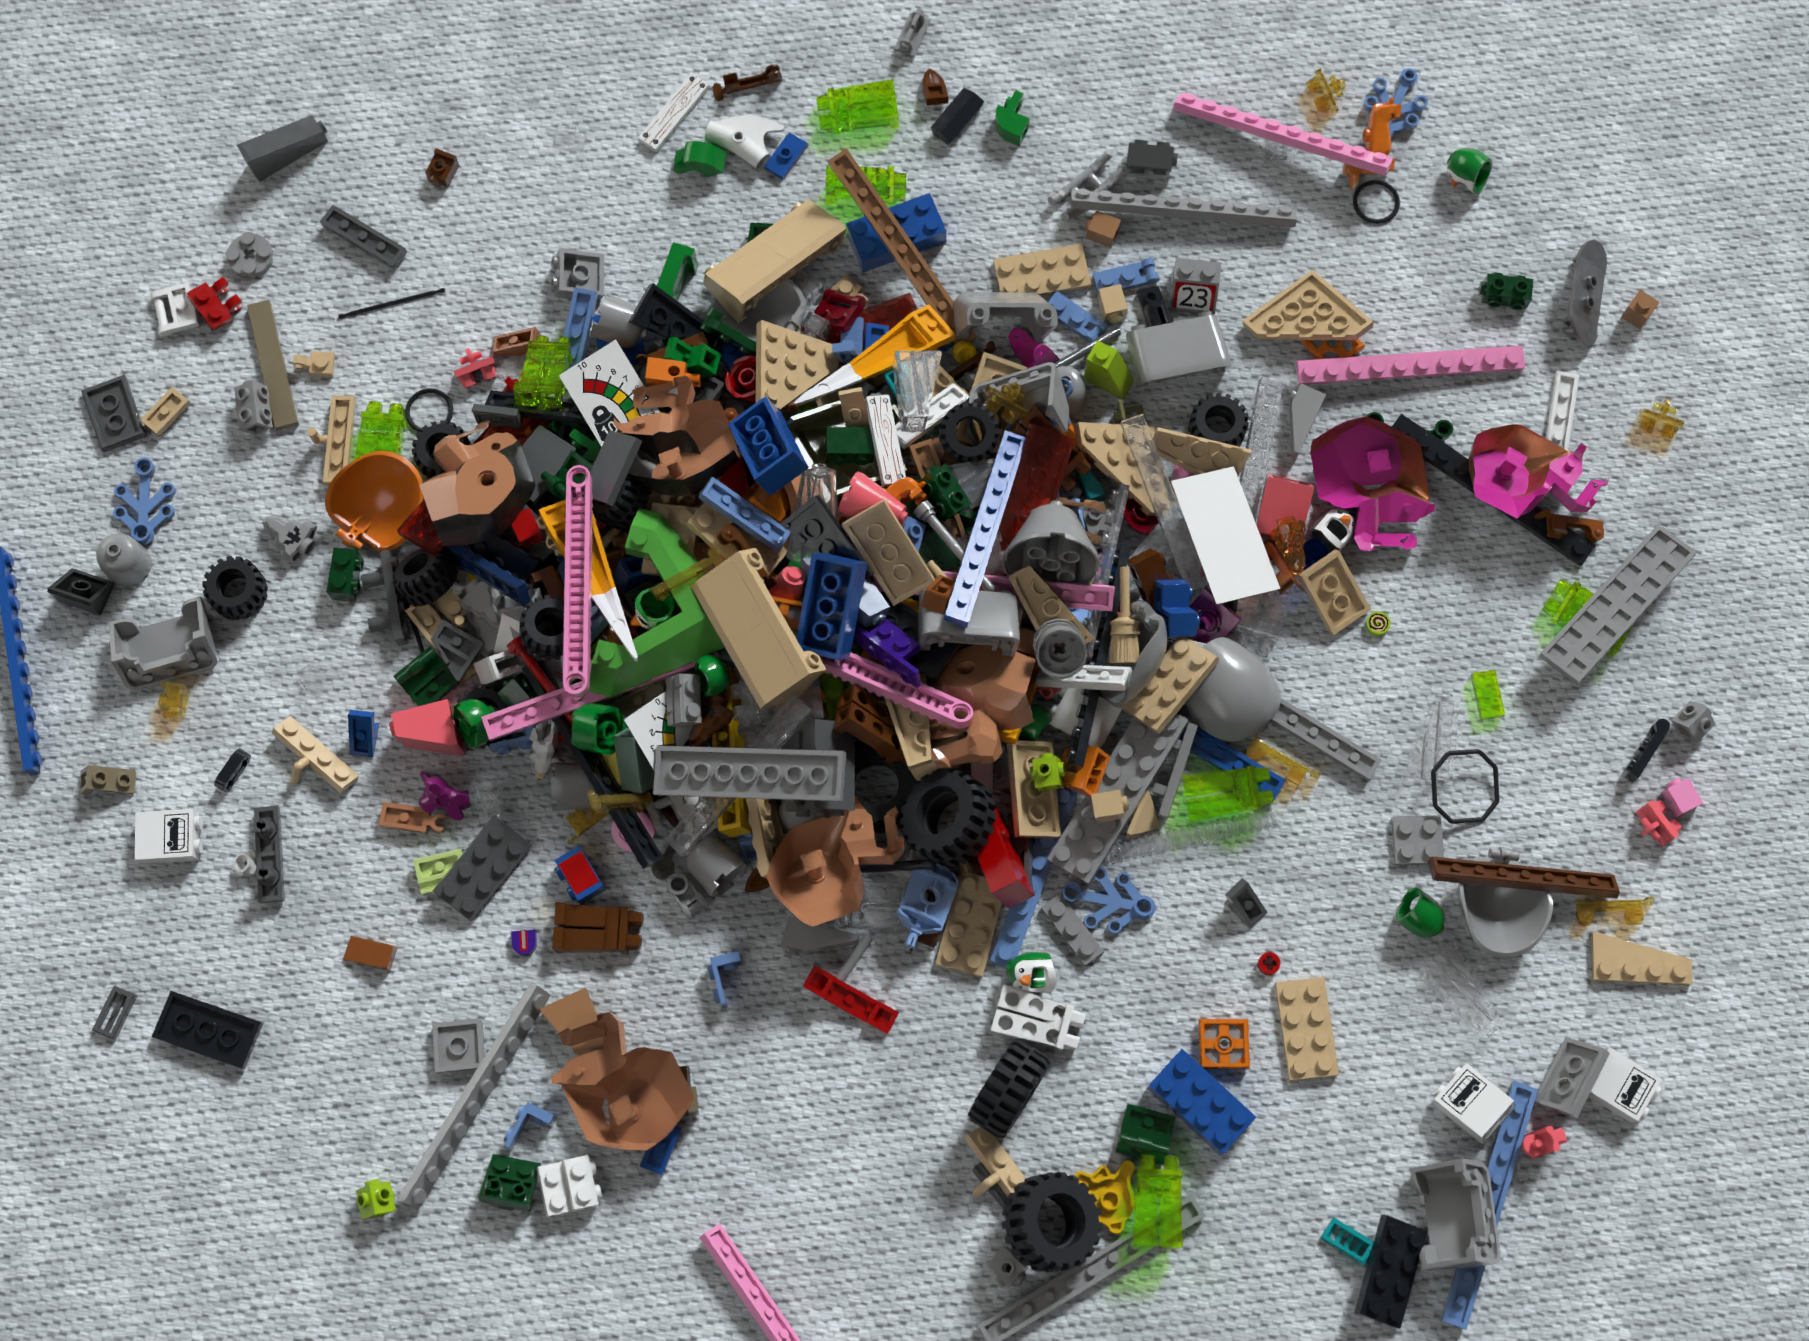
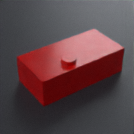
M995 809L993 812L996 813V822H993L992 825L994 827L993 834H989L987 838L989 842L985 847L982 846L979 849L980 853L977 857L991 893L1006 907L1011 908L1035 895L1004 816L999 810Z

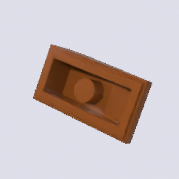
M536 327L494 336L492 354L493 356L541 354L542 336Z
M939 575L925 589L921 606L943 614L947 610L956 580Z
M350 936L343 959L391 971L398 948L393 945Z

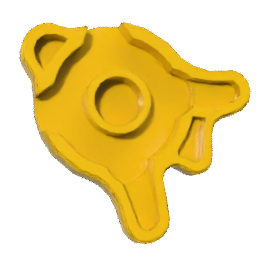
M1129 1160L1124 1161L1115 1174H1111L1107 1166L1101 1165L1093 1174L1078 1171L1074 1175L1079 1178V1183H1085L1090 1188L1089 1194L1095 1195L1097 1202H1095L1096 1207L1100 1208L1102 1214L1099 1215V1222H1102V1225L1106 1226L1112 1234H1120L1124 1231L1125 1222L1135 1207V1195L1131 1187V1177L1135 1170V1165Z

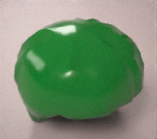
M715 655L700 656L694 664L695 675H700V687L703 688L704 696L721 694L726 690L730 682L728 666Z
M1031 704L1034 722L1022 727L1018 737L1020 741H1036L1042 729L1052 722L1051 716L1043 706Z

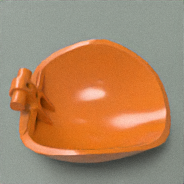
M375 451L364 454L341 469L332 479L325 496L326 511L333 522L340 527L335 536L342 540L341 543L357 551L362 548L363 544L376 551H392L401 546L413 531L422 506L423 494L420 484L423 482L418 470L404 457L387 451Z

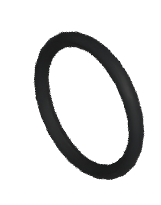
M1370 180L1361 184L1354 192L1353 207L1361 219L1369 223L1381 224L1390 221L1398 213L1400 198L1396 189L1389 183L1381 180ZM1369 185H1382L1393 193L1395 208L1389 216L1382 219H1372L1360 211L1357 203L1358 195L1362 189Z
M426 388L410 397L405 407V416L408 424L414 430L423 432L422 428L413 423L410 417V407L418 396L426 393L438 394L446 400L449 408L446 422L447 424L450 423L453 416V404L448 395L441 390Z

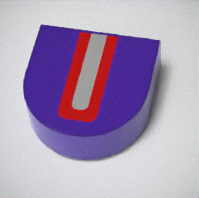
M535 929L511 931V943L514 951L522 956L532 954L537 947V931Z

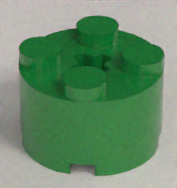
M586 703L581 708H576L572 713V745L581 750L603 755L615 753L613 736L627 728L624 715L620 714L619 709L616 707L598 703Z

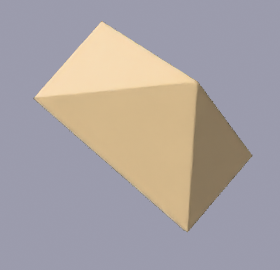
M1149 791L1145 793L1139 803L1125 838L1129 840L1160 827Z

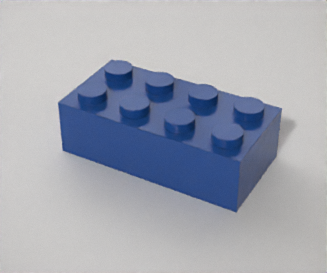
M930 193L889 207V210L919 252L946 243L947 231ZM865 216L846 223V235L863 273L895 261Z
M767 396L728 423L754 480L770 496L809 468L782 413Z
M823 552L812 553L796 637L803 651H812L819 656L836 660L850 658L867 562Z
M1183 1049L1176 1054L1147 1087L1152 1094L1219 1156H1222L1257 1118Z

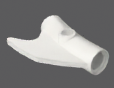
M752 114L735 116L716 122L710 121L705 132V140L733 152L755 169L760 170L770 159V154L767 152L764 144L765 135L773 132H783L784 126Z

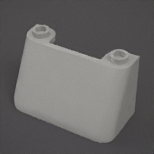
M963 292L954 301L955 339H967L970 330L984 325L989 317H1021V328L1029 329L1033 334V339L1037 340L1045 339L1058 326L1056 309L1037 293Z
M1211 311L1199 313L1198 318L1145 328L1144 324L1131 327V331L1126 334L1137 388L1148 386V384L1155 383V381L1159 383L1164 380L1204 372L1210 373L1212 370L1220 372L1231 367L1229 353L1217 315H1212Z
M926 588L920 591L918 643L921 650L930 651V645L933 643H938V647H943L945 642L991 645L994 651H997L998 647L1001 648L1002 656L1014 657L1020 643L1017 597L1011 591H979L967 628L943 620L946 611L940 614L923 608L921 603Z
M201 596L189 599L182 604L183 616L141 628H138L133 620L127 618L109 622L111 662L128 689H144L204 672L217 665L216 649L205 603Z
M1461 1158L1410 1168L1411 1188L1417 1194L1424 1195L1430 1245L1422 1247L1419 1254L1422 1269L1433 1271L1498 1264L1501 1257L1490 1174L1486 1165L1482 1162Z

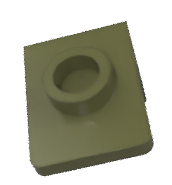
M1122 399L1118 400L1117 408L1113 411L1116 423H1119V425L1146 426L1142 405L1124 408ZM1130 412L1138 413L1140 416L1139 422L1135 424L1129 423L1126 418L1127 414Z

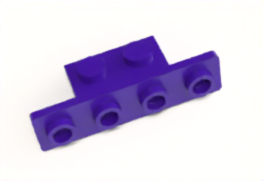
M887 619L869 633L856 624L853 637L855 645H860L867 650L872 658H877L883 662L888 670L895 671L905 683H910L916 688L921 686L919 670L907 662L921 650L920 644Z

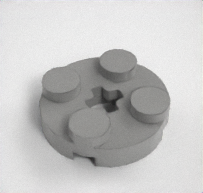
M244 232L230 244L226 251V258L230 267L237 275L249 278L248 276L258 277L266 273L273 263V250L264 237L251 232ZM254 251L255 258H248L246 260V254Z

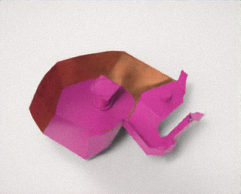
M1366 416L1345 421L1315 438L1311 443L1310 454L1318 498L1341 508L1357 507L1353 539L1358 548L1365 551H1373L1374 548L1379 546H1403L1405 550L1415 548L1417 545L1416 536L1401 533H1380L1377 529L1381 522H1416L1429 513L1435 512V504L1430 502L1421 445L1412 437L1392 426ZM1384 484L1378 487L1377 489L1366 490L1362 487L1369 485Z
M1515 424L1491 428L1476 434L1468 459L1475 497L1517 519L1536 508L1548 492L1570 512H1588L1596 503L1593 497L1602 486L1605 487L1608 484L1609 478L1607 481L1591 480L1576 500L1572 499L1568 491L1583 472L1582 459L1587 447L1580 443L1577 449L1571 453L1530 429Z

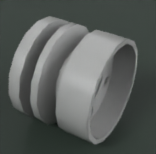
M1058 618L1046 621L1039 626L1034 634L1032 645L1037 663L1042 671L1052 678L1059 679L1072 677L1081 671L1086 663L1087 649L1083 636L1077 626L1068 620ZM1055 643H1058V644H1061V643H1062V644H1063V647H1061V648H1060L1059 646L1055 647L1054 644H1055Z

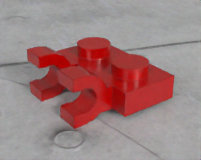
M224 277L218 279L211 287L205 282L186 293L188 300L212 332L231 322L232 316L230 314L242 309L240 305L242 301L237 294L229 298L225 304H222L218 299L219 296L229 292L227 288L229 283Z

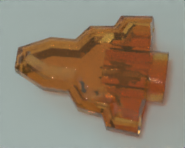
M1295 516L1276 520L1278 528L1270 532L1271 537L1275 540L1277 549L1283 554L1287 568L1294 575L1303 572L1306 560L1303 549L1306 542L1304 534L1306 530L1305 521H1296Z

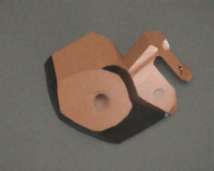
M687 376L675 377L672 382L650 387L641 386L632 390L634 408L670 407L672 411L669 414L660 412L639 416L627 423H619L614 418L613 423L619 433L636 437L642 441L628 473L643 485L661 495L694 496L704 489L711 477L718 479L740 459L733 433L728 425L729 421L720 401L710 399L693 403L695 390L692 381Z
M489 420L476 425L475 430L457 436L449 435L438 442L434 450L435 460L446 473L434 476L420 484L430 517L442 546L469 545L499 537L517 518L536 487L519 439L517 440L508 432L494 433L473 445H464L460 442V440L472 433L486 428L490 422Z

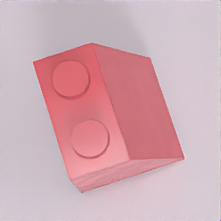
M1267 473L1256 519V526L1262 538L1272 539V536L1281 537V542L1295 544V541H1292L1293 532H1295L1294 528L1297 526L1298 530L1304 531L1315 488L1313 484Z
M448 699L391 713L392 721L389 722L391 734L396 737L397 742L400 741L405 747L456 756L466 755L462 736L456 727L457 724L453 720L451 713L452 705Z

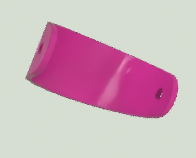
M1016 327L1010 331L1008 335L1010 345L1027 369L1048 362L1055 363L1060 360L1048 346L1044 344L1039 345L1023 329Z

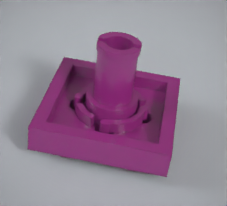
M1205 588L1189 606V608L1200 615V626L1197 629V636H1190L1197 642L1207 644L1216 638H1226L1242 620L1225 603L1216 604L1212 591L1208 588Z

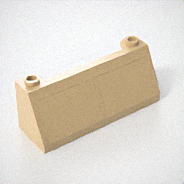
M808 199L803 204L799 202L791 209L789 214L718 265L713 264L708 267L704 272L703 284L734 320L740 323L747 318L745 311L751 307L755 308L757 302L822 254L826 256L830 251L833 255L841 249L847 228L841 221Z
M752 548L736 552L698 579L691 588L759 708L763 709L796 700L827 669L818 654L802 650L757 572L763 567V559L757 549Z

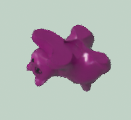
M421 771L420 776L425 788L422 797L419 798L420 807L427 813H432L436 808H441L454 820H463L464 813L462 810L468 809L471 805L469 790L459 792L448 785L443 778L438 776L431 777L425 771Z

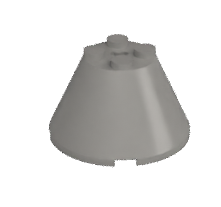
M1051 501L1048 505H1043L1030 511L1029 517L1004 552L1003 568L1008 576L1029 564L1043 580L1089 584L1098 574L1100 559L1075 512L1063 506V503L1060 501Z

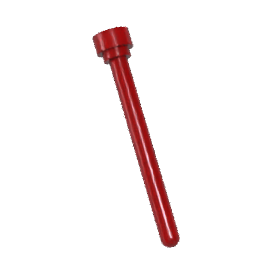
M520 636L513 639L507 645L509 651L517 657H521L547 693L557 690L534 658L527 653V647L523 648ZM573 712L564 714L571 725L573 723Z

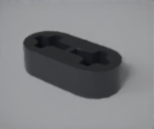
M241 748L237 749L216 777L214 786L223 792H228L250 762L251 754Z

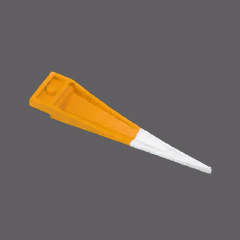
M928 304L910 313L849 363L788 404L795 403L796 406H800L892 370L902 364L904 365L935 353L937 348L954 341L955 333Z
M566 500L539 509V514L550 538L565 558ZM593 514L591 553L592 599L631 657L637 662L638 656Z

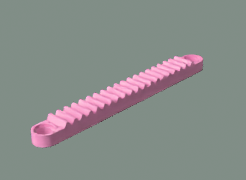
M582 465L570 468L566 476L563 686L568 695L574 698L582 697L588 692L591 672L590 626L592 615L591 553L593 494L592 476L589 470ZM582 473L586 475L584 482L580 484L573 482L576 474ZM578 678L583 681L580 689H570L572 680Z
M852 652L850 653V658L844 660L819 656L827 669L824 671L826 674L832 673L835 678L839 676L842 681L848 680L851 685L856 683L862 689L866 688L869 693L875 692L878 697L882 695L887 701L891 699L896 705L898 703L902 704L905 709L909 707L912 712L919 711L921 716L928 715L931 720L936 719L940 724L944 722L959 729L966 728L972 723L973 708L971 705L923 683H921L920 687L916 688L910 683H905L895 671H890L886 667ZM957 711H964L968 716L964 719H958L954 714Z

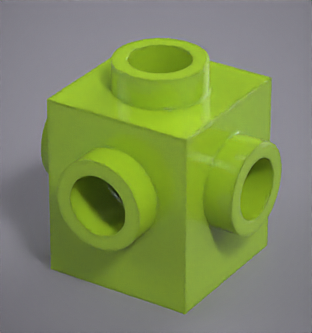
M1053 753L1040 754L1038 759H1032L1033 766L1030 767L1031 780L1035 781L1036 789L1048 791L1064 788L1063 776H1066V766L1064 762H1061L1060 758L1054 756Z
M379 1179L370 1180L364 1183L365 1187L356 1190V1202L362 1220L382 1217L396 1211L394 1192L390 1181L380 1183Z

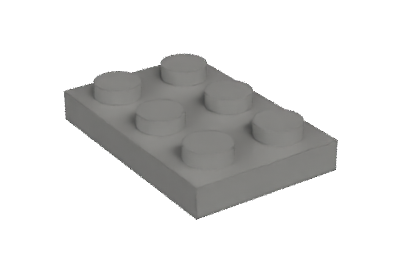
M1565 1037L1537 1092L1534 1102L1541 1107L1577 1119L1610 1053L1604 1048Z

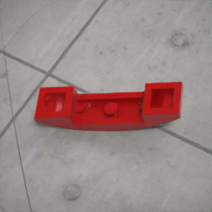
M813 965L802 986L886 1034L889 1033L899 1014L898 1011L848 985L816 965Z

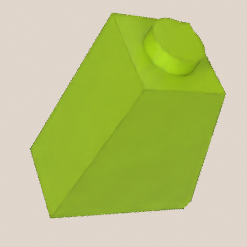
M1097 340L1086 359L1084 379L1124 400L1134 382V378L1118 350Z

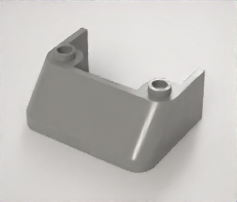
M1052 362L980 383L970 392L969 403L976 402L978 405H981L976 391L985 388L989 402L993 405L1001 422L998 439L1002 436L1006 424L1019 421L1034 404L1043 413L1046 412L1049 420L1058 423L1062 433L1068 431L1069 406L1060 373ZM967 419L965 431L975 446L982 440L983 430L978 422Z

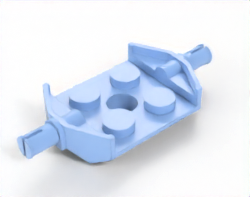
M936 864L934 869L912 871L899 909L895 911V915L909 930L904 944L908 948H915L917 938L921 934L939 933L943 929L959 885L956 875L946 867L947 865L941 866ZM926 890L934 893V902L926 900L924 896Z

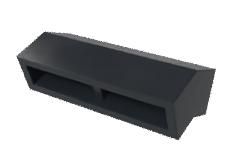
M963 88L930 127L933 135L949 145L985 101L975 92Z

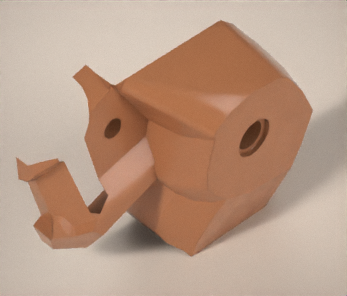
M974 644L955 653L937 680L933 681L931 687L971 705L973 708V720L968 727L959 729L944 722L940 724L936 719H929L930 737L933 740L961 735L965 731L968 733L964 739L931 749L932 759L937 768H950L952 765L981 761L982 764L995 762L1002 754L999 731L1019 729L1034 722L1026 692L1033 667H1039L1036 659L1018 652L1015 653L1014 657L1002 656V649L998 647L997 651H994L991 645ZM957 711L954 714L958 719H964L968 716L964 711Z
M855 796V811L845 812V816L822 817L792 827L777 849L766 875L773 893L800 921L810 926H816L860 910L864 883L859 865L894 864L904 853L903 838L898 837L895 816L898 815L896 806L884 816L888 844L885 849L876 847L872 816L860 804L857 796Z
M612 1012L598 1014L596 1021L572 1030L566 1028L557 1034L560 1035L563 1045L569 1047L599 1037L605 1040L602 1049L570 1059L557 1074L551 1076L552 1084H560L586 1140L598 1145L623 1150H648L669 1135L692 1105L694 1095L673 1053L648 1047L635 1048L626 1052L624 1023ZM606 1098L608 1100L610 1125L607 1123L602 1109Z

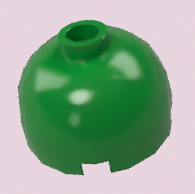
M477 699L465 700L452 706L453 720H459L460 727L457 729L469 746L478 748L489 741L481 717L494 713L495 710L492 706H487L484 702Z

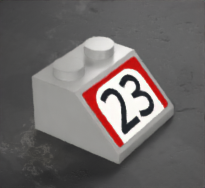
M1176 258L1173 269L1169 310L1189 313L1211 311L1212 315H1215L1221 263Z

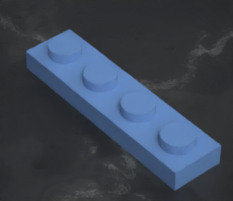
M574 287L555 376L560 378V374L584 360L593 320L592 316L594 315L598 297L597 291Z
M714 477L708 480L698 497L776 553L782 549L791 531L782 527L778 522Z

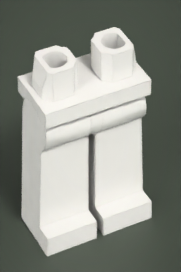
M1003 984L990 1034L1021 1039L1054 1048V1050L1060 1052L1063 1049L1076 1051L1080 1037L1067 1034L1070 1025L1082 1029L1086 1015L1075 1011L1074 1006L1068 1004L1066 1006Z

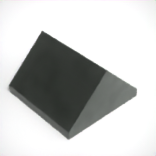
M72 568L48 587L47 592L58 602L101 616L115 583Z

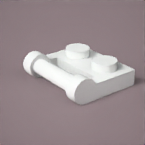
M189 282L150 293L151 301L154 302L159 322L157 329L160 337L170 336L175 332L200 326L196 309L186 296V293L192 290ZM167 298L169 299L173 323L169 324L163 302Z

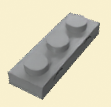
M1061 893L1041 907L1043 913L1084 967L1104 953L1103 948Z

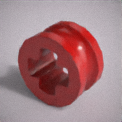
M1272 952L1262 954L1257 963L1259 971L1264 975H1273L1278 971L1281 964L1278 955ZM1267 957L1271 958V962H1275V966H1272L1271 970H1267V966L1262 964L1263 961L1267 960Z

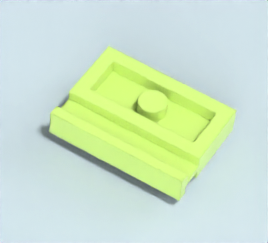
M461 848L413 860L421 894L432 892L462 855Z

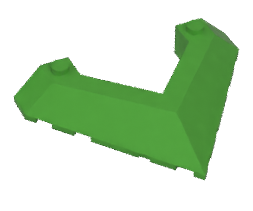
M641 508L638 509L630 527L625 545L626 554L651 561L681 613L632 640L638 656L637 662L634 661L624 645L598 640L591 666L588 692L607 697H614L627 689L637 687L664 673L667 674L690 664L700 656L713 654L725 648L691 588L707 572L663 514Z

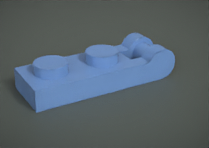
M1147 258L1141 262L1093 273L1092 277L1097 294L1101 288L1121 284L1124 291L1157 283L1160 279L1158 273L1154 270L1156 266L1154 259ZM1145 270L1147 275L1141 277L1139 272Z
M1058 291L1048 301L1056 309L1058 321L1089 343L1097 339L1099 334L1104 333L1108 328V325L1103 320L1097 319ZM1088 325L1093 327L1091 331L1086 329Z

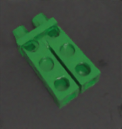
M673 242L657 283L660 289L677 301L689 272L696 274L699 265L695 249Z

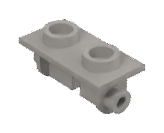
M916 9L913 13L910 12L894 48L895 51L915 57L931 19L925 18L923 10Z

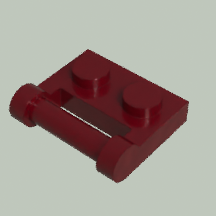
M826 289L823 293L822 301L809 317V321L814 326L847 333L864 309L866 299L863 296L856 295L853 297L836 293L832 289ZM839 302L852 306L850 307V309L844 307L833 305V303Z

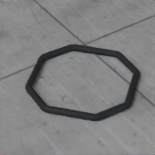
M1482 750L1448 751L1431 771L1433 807L1451 824L1483 822L1499 803L1498 767ZM1479 754L1493 768L1495 801L1482 817L1452 819L1437 804L1436 772L1449 756Z

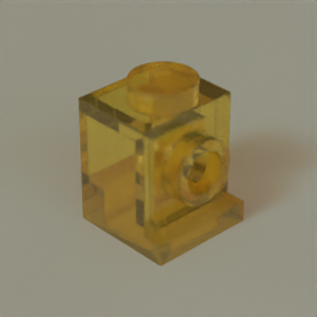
M161 682L160 687L164 689L163 694L159 697V707L163 712L162 717L170 720H176L177 717H185L191 690L184 684Z

